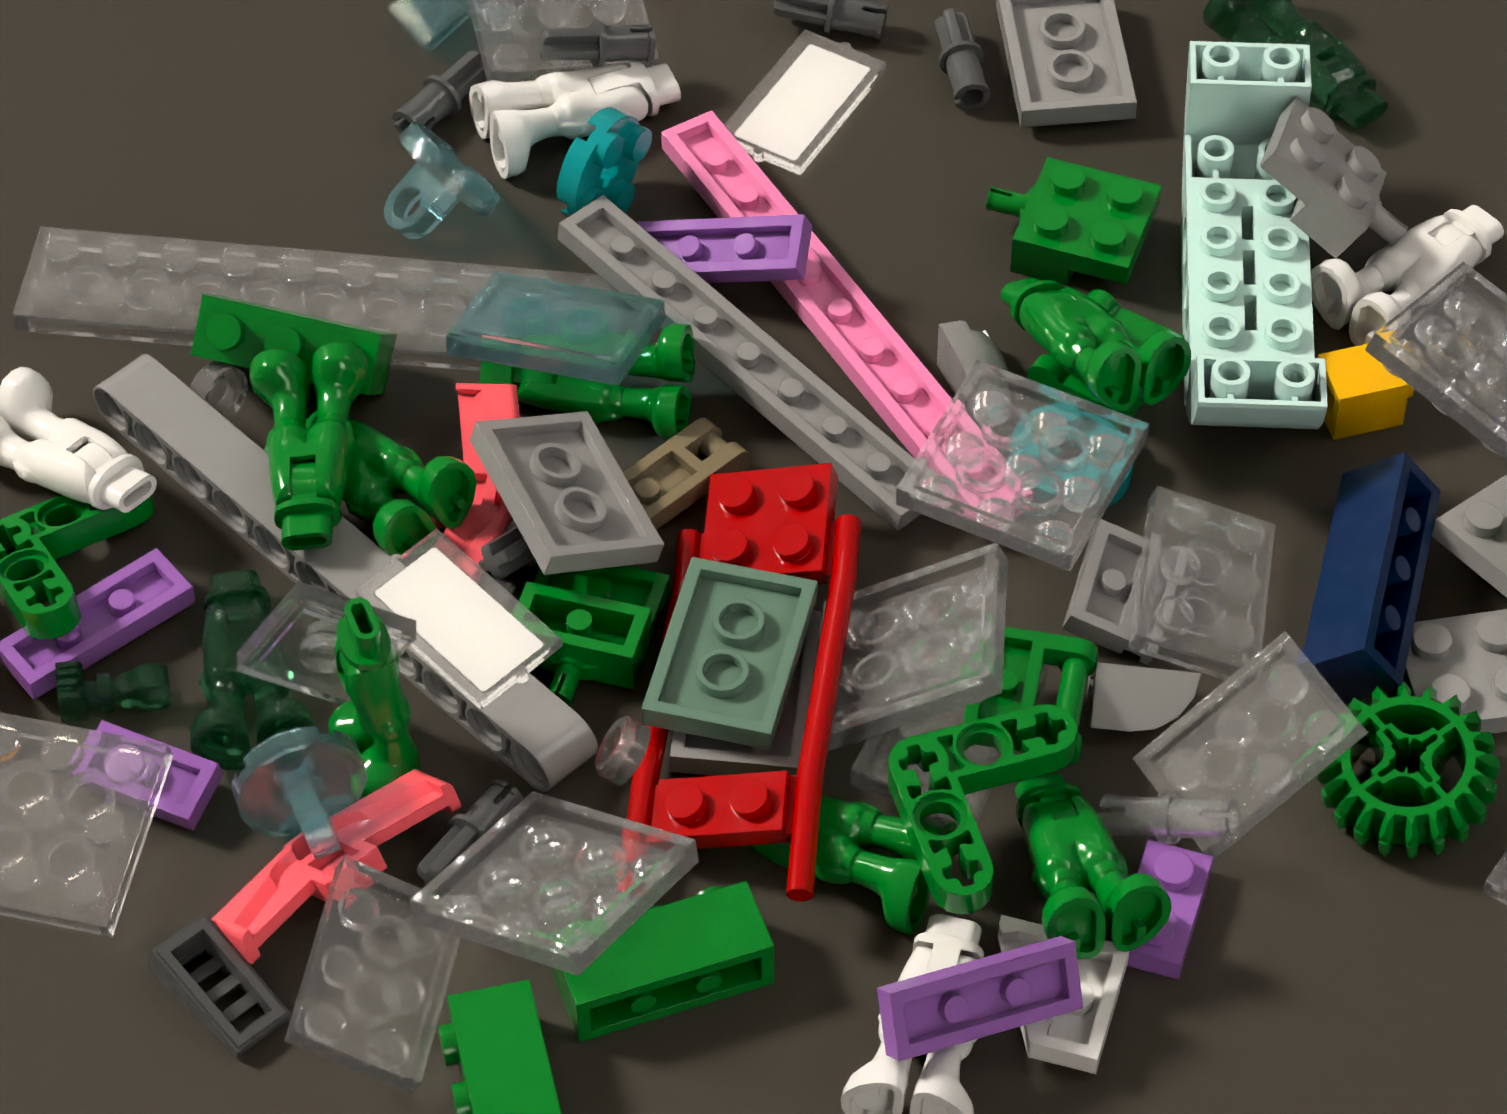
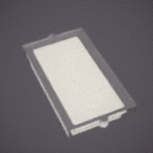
M805 29L725 123V127L745 151L753 155L754 161L762 162L765 160L801 176L886 72V62L852 49L849 42H842L840 44Z
M437 528L402 555L393 554L390 557V564L355 590L357 598L368 600L374 613L480 710L516 682L520 684L526 683L529 679L528 673L563 646L562 639Z

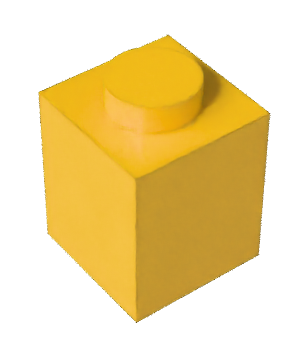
M1388 339L1318 354V358H1325L1328 408L1324 422L1333 440L1403 425L1407 400L1414 394V382L1409 366L1404 361H1398Z

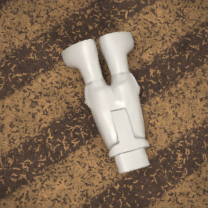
M637 61L629 62L631 67H628L626 64H616L553 72L539 76L534 81L502 82L491 80L474 84L470 87L469 92L472 119L479 136L482 139L490 138L493 160L500 176L504 179L519 176L526 169L531 146L550 137L564 136L568 139H575L576 137L590 136L596 129V126L588 123V121L594 114L604 108H616L637 118L639 122L646 115L649 117L658 115L660 106L680 101V87L669 66L663 63L646 68L642 62Z
M1471 205L1463 211L1450 209L1443 215L1428 219L1409 229L1394 246L1386 245L1375 252L1367 260L1365 267L1359 272L1355 273L1347 262L1339 258L1327 259L1311 270L1313 303L1331 328L1339 330L1349 323L1350 339L1355 346L1388 339L1392 347L1404 334L1405 321L1409 317L1425 313L1439 304L1443 295L1459 283L1475 265L1491 255L1492 244L1504 235L1503 226L1497 219L1477 205ZM1384 292H1394V293H1392L1391 295H1388V294H1386V293H1384Z
M19 367L12 370L3 379L0 386V466L15 470L17 475L26 482L37 484L73 500L91 504L94 508L100 510L114 507L123 513H128L154 493L157 485L156 478L144 471L142 462L138 457L128 454L118 442L101 430L89 426L78 419H61L52 413L53 391L44 376L31 368Z
M943 914L930 916L926 931L914 938L913 953L908 959L898 981L983 958L984 951L979 946L982 933L981 927L973 921ZM880 1014L878 1015L880 1047L872 1061L854 1072L845 1085L840 1100L841 1109L845 1114H902L912 1058L897 1061L886 1055ZM977 1039L927 1053L923 1070L914 1088L909 1114H974L972 1101L960 1083V1064L969 1055Z

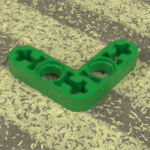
M59 495L0 519V595L30 637L43 640L63 636L72 631L79 624L82 617L73 586L55 559L146 522L155 511L152 495L128 513H123L114 507L100 510L94 508L91 504ZM12 550V553L7 555L6 551ZM34 576V577H32V578H28V579H25V580H21V579L26 578V577ZM48 601L50 606L44 607L43 603Z
M1051 704L1035 705L911 736L899 741L891 749L888 757L887 774L891 795L930 893L937 905L947 912L970 914L982 909L989 901L993 887L994 870L992 860L965 795L1053 773L1065 768L1073 760L1078 732L1075 719L1065 709ZM1046 732L1049 739H1057V743L1047 745L1042 737H1035V734ZM1012 738L1015 739L1016 750L1021 749V754L1015 755L1013 753L1014 746ZM975 744H986L997 749L1001 757L994 763L979 765L968 760L964 752ZM918 764L923 772H929L928 792L921 794L922 785L918 775L913 769H907V766ZM942 813L954 818L959 827L947 835H935L925 830L921 822L931 814ZM959 854L958 864L962 874L967 880L973 879L972 885L962 887L961 882L957 878H951V857Z

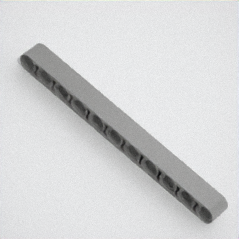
M142 354L93 388V397L99 411L115 430L338 621L345 616L344 607L349 600L353 598L368 600L374 613L382 619L397 652L400 674L538 791L547 792L597 753L598 744L596 737L586 721L526 669L521 667L487 695H482L375 598V595L407 570L343 516L340 523L333 527L332 543L328 547L298 551L284 548L281 545L282 529L278 528L274 521L276 506L270 483L268 454L156 359L148 354Z

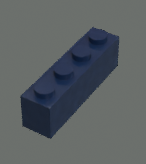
M1406 452L1342 473L1299 668L1308 680L1315 684L1336 707L1351 703L1353 697L1358 700L1372 697V692L1377 686L1384 692L1398 689L1403 682L1441 492Z

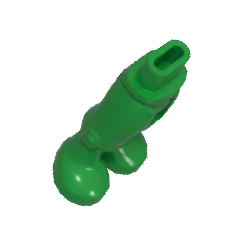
M1027 278L1007 283L1001 291V300L1010 307V315L1019 327L1045 349L1064 370L1080 376L1086 382L1093 397L1115 411H1126L1132 407L1137 396L1145 404L1154 405L1172 393L1187 375L1191 363V349L1189 343L1174 331L1159 330L1150 335L1141 346H1138L1126 334L1123 325L1108 314L1093 299L1073 288L1063 287L1054 280Z
M670 324L663 328L657 343L647 345H629L621 339L602 335L595 339H545L524 344L520 341H511L508 348L484 347L479 384L517 385L519 404L522 403L558 413L588 411L594 423L622 419L623 416L652 423L658 437L669 440L688 426L692 406L690 390L683 385L632 388L617 383V379L630 375L658 378L670 382L691 383L695 374L693 330L689 324Z
M329 343L322 345L314 352L312 376L317 399V420L309 429L306 428L305 424L311 383L304 362L296 354L287 350L270 349L260 352L253 358L250 364V382L253 391L272 408L274 415V427L268 433L264 449L269 458L270 483L276 506L274 521L275 525L282 529L281 545L287 550L298 551L328 547L332 543L333 527L338 525L342 519L340 505L346 485L349 455L356 442L348 417L351 404L366 384L368 373V359L359 348L348 343Z
M317 411L306 419L305 425L307 429L315 424ZM348 417L356 439L353 450L349 455L346 485L342 499L346 503L348 512L365 522L373 523V536L377 544L395 560H413L426 556L435 550L440 541L438 529L427 512L449 529L460 526L468 515L474 501L477 485L474 471L462 460L452 456H437L424 466L415 450L402 447L380 431ZM393 494H408L422 505L426 511L407 499H395Z
M353 598L344 607L345 616L338 622L337 638L335 641L337 672L345 692L351 700L344 702L334 710L328 721L330 742L337 751L349 756H359L348 770L350 792L359 801L413 769L420 771L421 765L418 747L413 742L408 731L411 706L401 689L399 660L395 646L382 619L374 613L370 602L364 598Z
M1060 774L1043 775L1020 781L1015 787V795L1018 799L1015 816L1023 828L1026 848L1032 863L1033 872L1031 879L1041 896L1047 900L1042 911V925L1047 939L1063 936L1073 940L1076 945L1077 959H1091L1100 954L1104 947L1106 927L1115 948L1123 952L1136 949L1156 936L1168 922L1172 910L1171 900L1167 891L1159 880L1147 873H1134L1127 877L1126 859L1118 851L1103 820L1093 806L1082 796L1080 789L1075 785L1067 783Z
M822 795L815 878L833 884L854 883L877 893L881 897L886 923L894 930L909 935L914 934L921 925L927 911L930 890L901 818L883 815L876 807L865 802L847 801ZM925 817L921 822L925 830L935 835H947L958 828L956 822L940 817ZM791 837L789 843L741 846L747 849L752 847L760 855L788 869ZM875 846L895 853L902 858L887 857L864 851L861 848Z

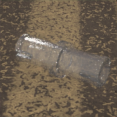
M1162 790L1158 797L1121 796L1106 793L1100 801L1102 808H1111V813L1099 812V816L1106 825L1111 837L1115 835L1156 837L1161 844H1177L1181 838L1218 839L1234 842L1239 834V828L1230 827L1228 823H1240L1241 820L1240 807L1235 798H1182L1178 791Z

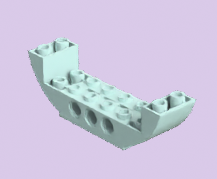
M1190 41L1180 230L1182 325L1184 339L1189 343L1191 349V363L1187 375L1184 377V406H1186L1188 420L1191 425L1319 429L1327 412L1325 358H1315L1309 236L1290 221L1298 198L1260 167L1281 112L1296 97L1309 106L1312 88L1310 45Z

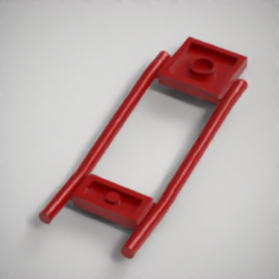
M832 463L710 474L704 533L694 529H684L678 533L672 590L658 657L691 557L818 581V585L829 584L797 775H789L787 770L659 780L669 730L643 725L630 786L617 900L618 908L623 911L634 912L644 907L651 847H658L660 851L776 844L789 843L790 837L786 896L798 902L809 901L813 898L823 777L857 579L861 520L859 517L844 514L837 517L835 521L838 475Z

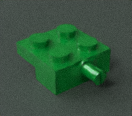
M1047 157L1036 184L1026 194L997 188L992 185L986 201V210L1019 217V224L1012 238L1010 272L1041 280H1054L1061 285L1068 286L1073 271L1127 285L1160 203L1162 185Z
M630 566L544 575L539 568L534 583L526 582L512 617L545 647L542 652L524 666L554 673L549 690L570 707L580 680H592L634 690L670 593V575Z

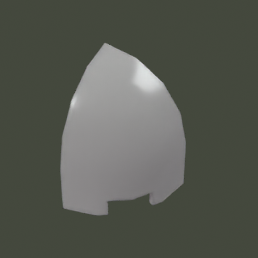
M961 320L939 324L937 366L969 420L980 432L997 423L1010 407L1013 387L1005 359L986 330L983 332L971 330L967 322Z
M1096 662L1094 673L1088 676L1087 697H1092L1088 724L1091 728L1127 732L1157 729L1178 718L1193 700L1201 673Z

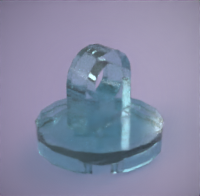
M411 123L398 136L401 144L416 159L417 163L387 197L384 206V218L390 227L407 239H419L429 234L460 200L484 217H487L500 201L498 198L499 194L474 167L472 169L469 166L466 167L459 157H455L454 149L422 123ZM421 199L416 211L408 216L412 206Z
M317 726L297 727L277 733L255 746L243 759L246 767L240 772L239 777L235 772L231 787L240 818L252 830L272 837L297 836L302 832L315 859L320 860L342 850L330 816L360 799L367 782L365 763L358 746L346 733L333 729L334 736L329 733L320 734Z

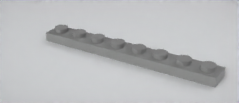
M604 195L559 223L558 240L661 329L674 323L691 325L694 335L695 358L819 464L832 463L838 475V480L894 529L899 531L942 500L945 484Z

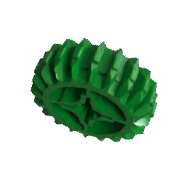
M1405 681L1399 686L1397 697L1388 698L1386 693L1377 686L1372 692L1371 706L1353 697L1352 702L1348 705L1349 717L1335 715L1330 723V734L1332 736L1323 737L1319 745V754L1323 760L1317 764V781L1320 782V785H1324L1321 789L1323 805L1325 808L1335 809L1334 823L1338 826L1339 830L1355 826L1354 840L1358 846L1363 845L1373 837L1378 838V850L1382 853L1383 857L1392 850L1394 844L1405 845V853L1412 861L1417 856L1418 844L1427 843L1430 849L1439 856L1445 849V835L1463 844L1464 840L1468 838V824L1481 826L1487 814V807L1485 805L1492 804L1496 800L1497 784L1494 780L1499 776L1500 761L1497 759V756L1492 755L1495 741L1491 732H1480L1481 718L1478 716L1477 711L1460 715L1461 701L1458 699L1457 694L1442 704L1436 702L1437 691L1433 688L1432 684L1423 692L1422 697L1411 696V690ZM1370 747L1375 753V763L1377 766L1371 769V778L1360 784L1353 769L1360 756ZM1455 757L1463 774L1457 785L1446 794L1441 788V777L1439 774L1444 771L1445 762ZM1396 768H1406L1404 773L1396 770ZM1412 768L1418 770L1415 773H1410Z

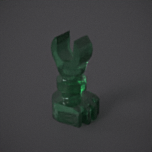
M78 660L55 663L58 703L62 723L88 721V707L100 706L101 712L114 711V704H119L124 708L158 711L172 704L168 667L165 665L147 663L123 672L114 679H111L109 672L97 674L96 681L85 682L83 665Z

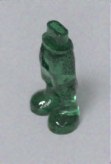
M1209 0L1203 14L1204 24L1224 40L1243 43L1310 45L1312 88L1309 103L1323 111L1326 110L1325 114L1332 120L1342 118L1354 130H1358L1381 117L1387 110L1388 103L1376 92V80L1371 75H1367L1364 66L1349 47L1320 22L1309 20L1301 15L1292 4V0ZM1266 26L1271 28L1277 34L1272 33Z
M245 569L215 574L209 579L210 593L205 596L203 602L205 611L202 640L203 672L199 680V686L202 688L205 700L211 708L196 715L190 727L191 751L195 755L218 763L220 768L224 770H242L248 767L252 761V749L245 720L243 701L250 694L256 701V739L261 759L270 765L288 762L303 753L314 742L316 730L310 709L300 700L287 698L291 689L293 668L285 658L279 628L271 608L270 594L265 587L261 586L260 575L255 570Z

